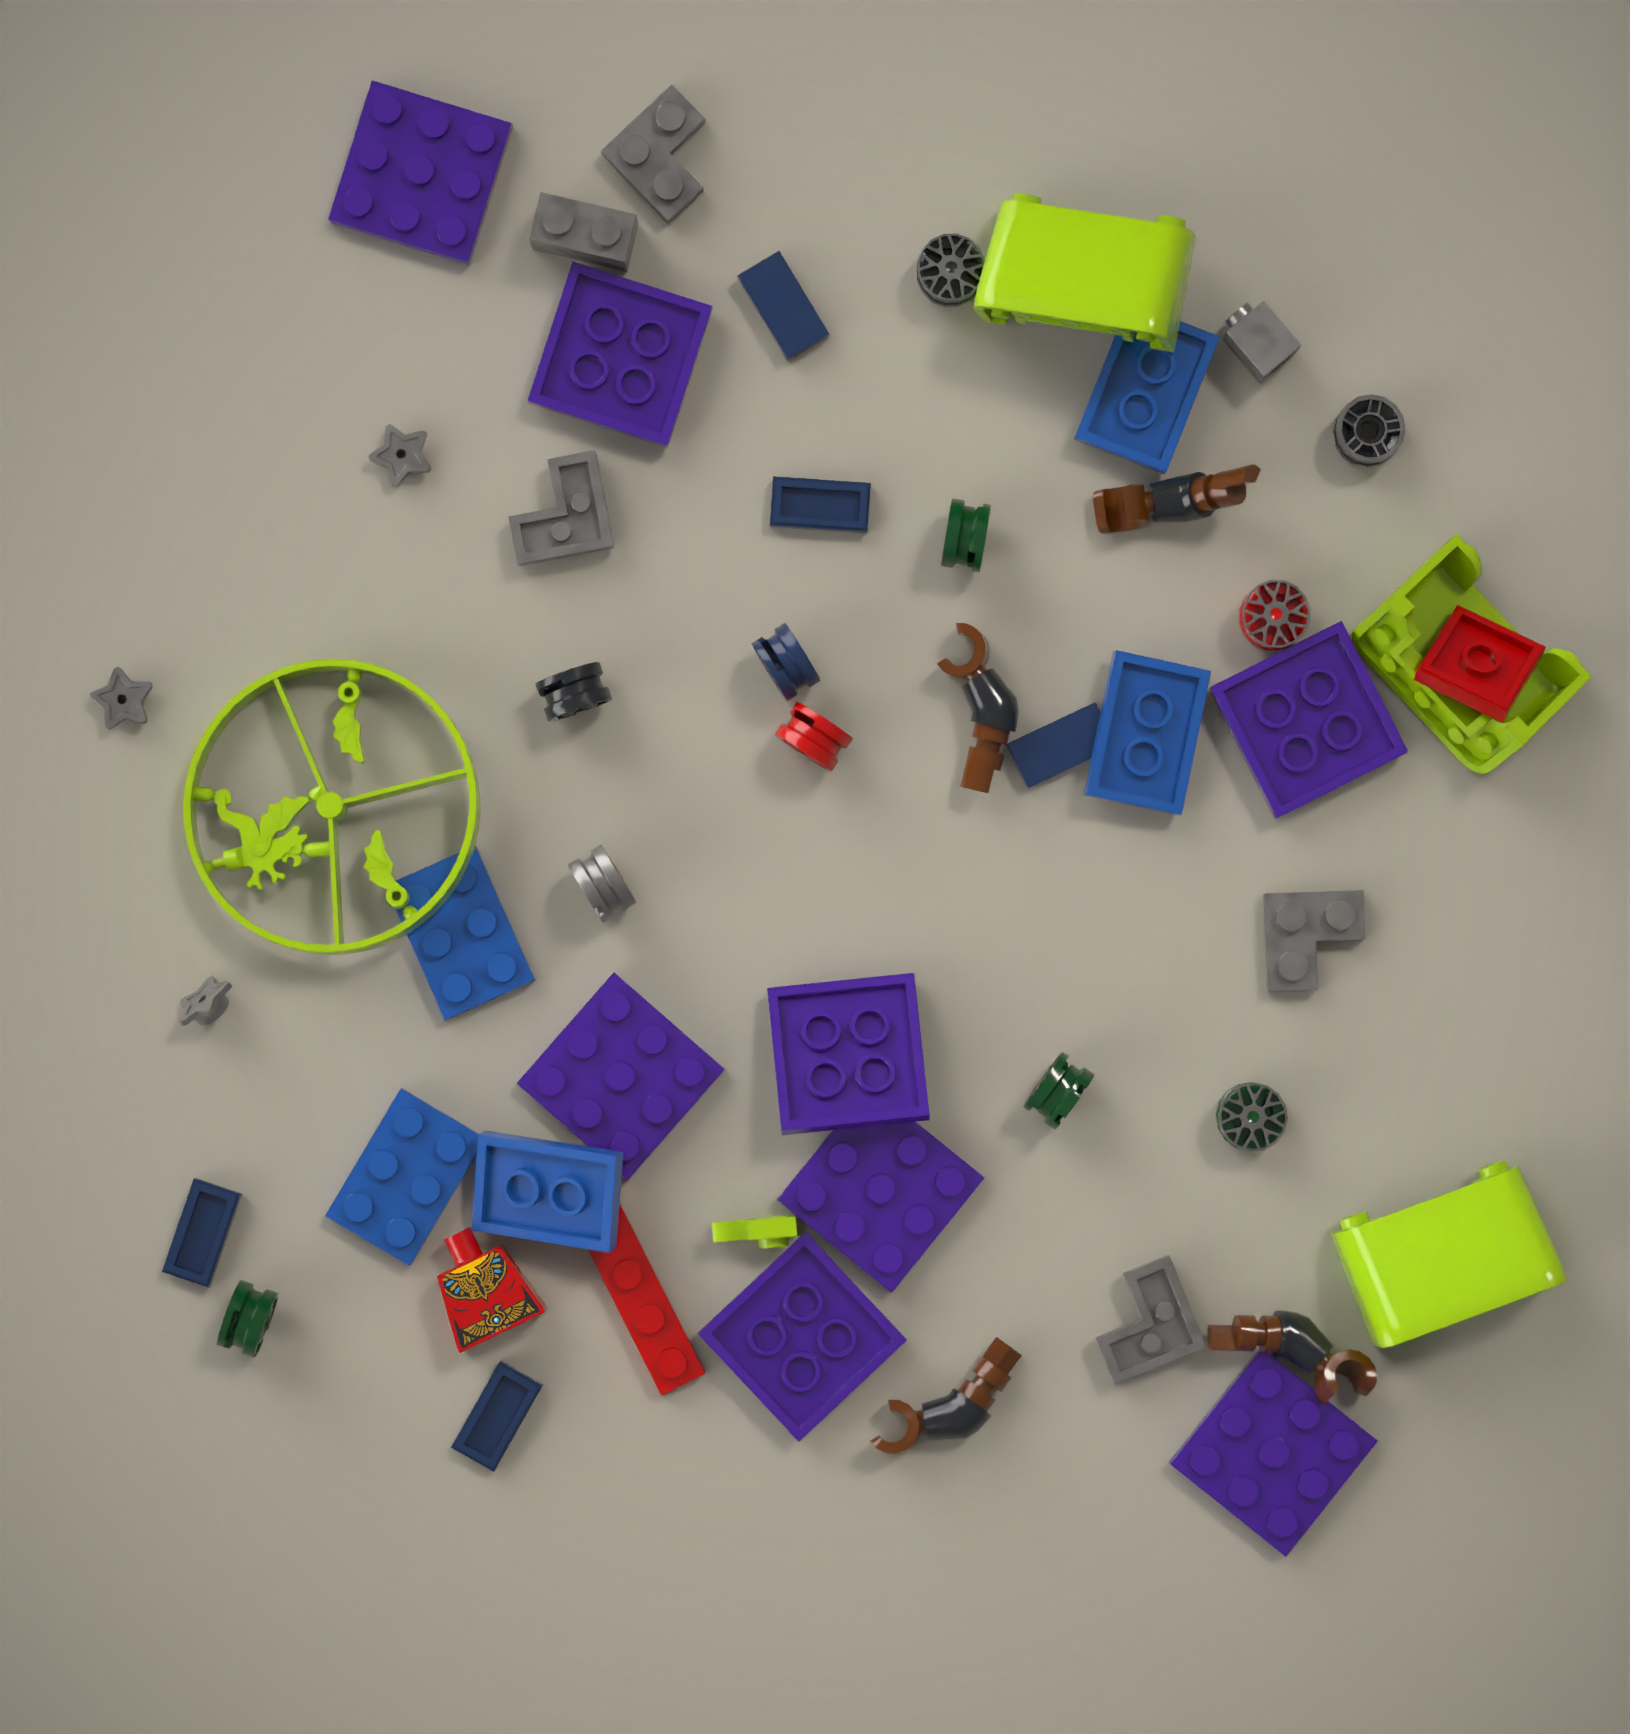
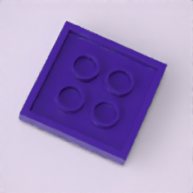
M372 80L328 218L329 222L470 265L513 129L512 123Z
M572 261L527 400L528 403L668 448L713 306Z
M1342 621L1209 688L1275 819L1408 753Z
M613 972L516 1084L588 1147L623 1152L622 1176L628 1181L725 1069Z
M914 973L767 988L782 1135L930 1120Z
M917 1122L832 1130L777 1200L892 1293L985 1177Z
M806 1231L697 1333L798 1442L907 1341L901 1332Z
M1258 1349L1172 1457L1169 1464L1287 1557L1378 1440L1329 1401L1323 1406L1313 1388L1268 1352H1262Z

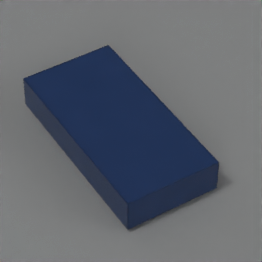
M780 251L737 275L739 282L787 361L829 337V332Z
M773 476L770 527L867 533L871 483Z
M1096 702L1007 743L1006 746L1027 789L1091 759L1100 717V710Z
M194 1178L162 1272L208 1288L211 1287L243 1193Z
M501 1360L451 1448L494 1472L544 1384Z

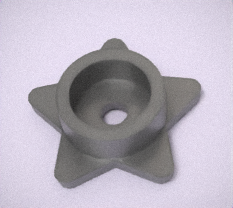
M387 424L385 426L384 445L370 453L368 459L370 462L386 467L391 485L398 487L405 477L411 473H429L431 471L430 465L421 452L427 438V433L425 431H417L405 435L392 424ZM399 450L406 452V456L402 459L397 457Z
M115 667L108 686L91 691L89 695L93 701L105 709V727L111 730L124 720H131L141 724L147 723L148 718L143 705L144 699L151 691L153 685L151 682H132L121 667ZM120 695H125L127 698L124 704L118 702Z
M213 976L208 977L197 991L181 999L180 1003L185 1008L179 1019L181 1025L185 1026L195 1020L198 1025L205 1026L217 1020L229 1005V999L225 994L232 988V984L228 981L217 983Z

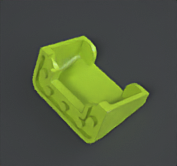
M1013 193L1012 200L1002 201L978 283L973 307L983 322L1007 326L1008 319H1010L1012 314L1018 324L1028 325V321L1112 334L1122 336L1124 341L1134 342L1135 333H1137L1136 339L1150 342V349L1175 352L1196 240L1194 232L1185 228V220L1173 216L1159 215L1156 218V222L1043 205L1041 204V198L1024 193Z
M1456 533L1353 630L1352 642L1359 655L1462 764L1476 773L1486 774L1520 749L1592 675L1581 665L1579 659L1572 652L1560 648L1546 650L1503 723L1414 681L1418 667L1457 605L1518 633L1473 585L1482 575L1480 557L1477 551Z
M1506 1160L1486 1165L1478 1169L1481 1178L1474 1180L1472 1184L1383 1217L1370 1218L1367 1211H1362L1339 1220L1342 1228L1331 1232L1372 1344L1379 1348L1394 1346L1550 1289L1567 1281L1560 1258L1518 1165L1508 1167Z

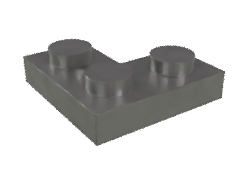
M671 84L601 150L603 157L667 224L674 220L703 192V187L672 154L705 124V118Z
M596 450L547 459L556 507L508 516L517 565L524 566L615 548Z
M1364 890L1263 894L1267 992L1318 990L1316 941L1365 939Z
M1169 1255L1123 1273L1141 1319L1095 1337L1115 1385L1207 1348Z

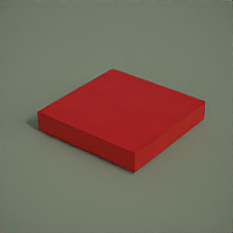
M1457 605L1418 667L1414 681L1503 723L1543 658L1546 646Z

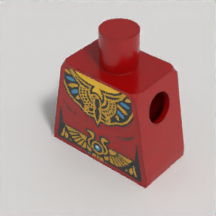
M471 1227L444 1239L456 1267L439 1274L437 1278L459 1353L548 1310L541 1297L503 1244L483 1253Z

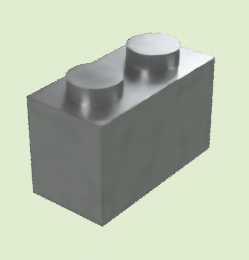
M540 192L529 241L533 250L627 272L638 229L637 215Z

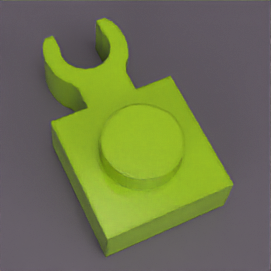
M796 1215L712 1222L713 1242L758 1239L759 1248L788 1246V1237L797 1236Z

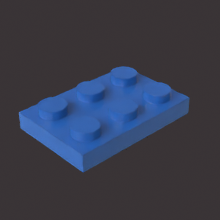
M1180 321L1175 352L1150 349V342L1136 339L1137 333H1135L1134 342L1124 341L1122 336H1114L1074 440L1163 475L1166 474L1220 338L1218 335Z
M1119 650L1113 651L1083 795L1173 815H1182L1211 671Z
M475 846L469 865L448 900L421 926L407 934L444 1020H448L536 981L480 853ZM459 853L396 880L410 895V901L407 906L411 905L418 911L436 894L449 876ZM395 908L401 923L404 922L405 918L402 913L404 908Z
M401 1088L325 1216L411 1266L475 1159L479 1133Z
M492 1131L479 1133L472 1230L608 1253L615 1250L617 1246L623 1152Z

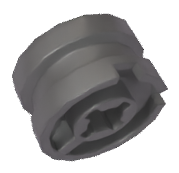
M602 844L591 850V856L584 861L576 859L568 864L573 876L593 909L598 913L597 915L602 923L614 917L613 911L622 906L627 909L637 903Z

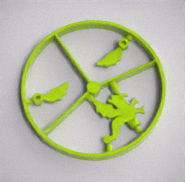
M319 659L296 663L273 671L241 690L218 712L200 739L189 765L183 799L184 828L191 858L203 883L220 906L236 921L258 936L291 950L318 955L354 954L387 945L412 932L434 915L451 896L469 865L476 845L481 814L480 788L472 755L462 734L441 706L423 689L407 678L374 664L347 659ZM347 671L348 682L342 683L338 689V696L345 705L338 711L332 722L336 727L333 737L340 742L343 754H351L353 760L363 764L365 759L361 745V724L356 720V709L361 701L362 691L356 683L360 681L362 673L391 681L422 699L443 720L456 742L465 768L343 799L337 793L329 791L283 682L318 672ZM276 686L319 786L310 790L309 797L299 796L292 799L285 796L279 803L269 804L268 812L261 815L260 827H258L253 818L243 813H234L228 810L227 806L232 803V795L228 789L222 788L214 793L213 789L199 787L208 755L227 724L254 698ZM467 778L469 787V815L465 838L457 861L440 889L420 910L417 911L411 905L407 906L410 901V895L405 888L395 881L392 875L394 864L386 851L382 831L375 830L371 836V844L364 848L367 860L363 868L370 872V881L380 888L387 890L386 900L392 907L397 909L404 908L402 913L405 921L379 935L360 941L344 943L338 821L343 820L350 807ZM214 799V802L218 805L217 813L221 820L239 829L243 846L223 851L224 857L214 859L211 863L204 860L199 843L196 805L197 801L209 802ZM311 801L316 802L318 813L328 820L329 841L308 843L303 848V843L309 839L308 834L299 835L301 828L295 825L283 837L274 839L278 832L288 829L295 816ZM302 853L308 857L330 856L335 944L323 945L298 942L272 934L258 927L244 917L228 901L212 878L211 873L214 869L227 867L229 872L251 867L253 874L247 882V887L252 889L253 886H257L262 891L264 888L260 877L263 871H267L272 876L274 884H277L278 879L286 880L285 874L278 873L275 870L274 866L277 861L282 860L284 863H287L288 858L292 857L295 861L292 866L296 868L302 863L303 859L300 856Z

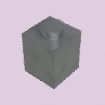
M1264 300L1254 309L1248 303L1244 304L1225 321L1230 329L1225 332L1222 340L1259 383L1291 358L1302 346Z

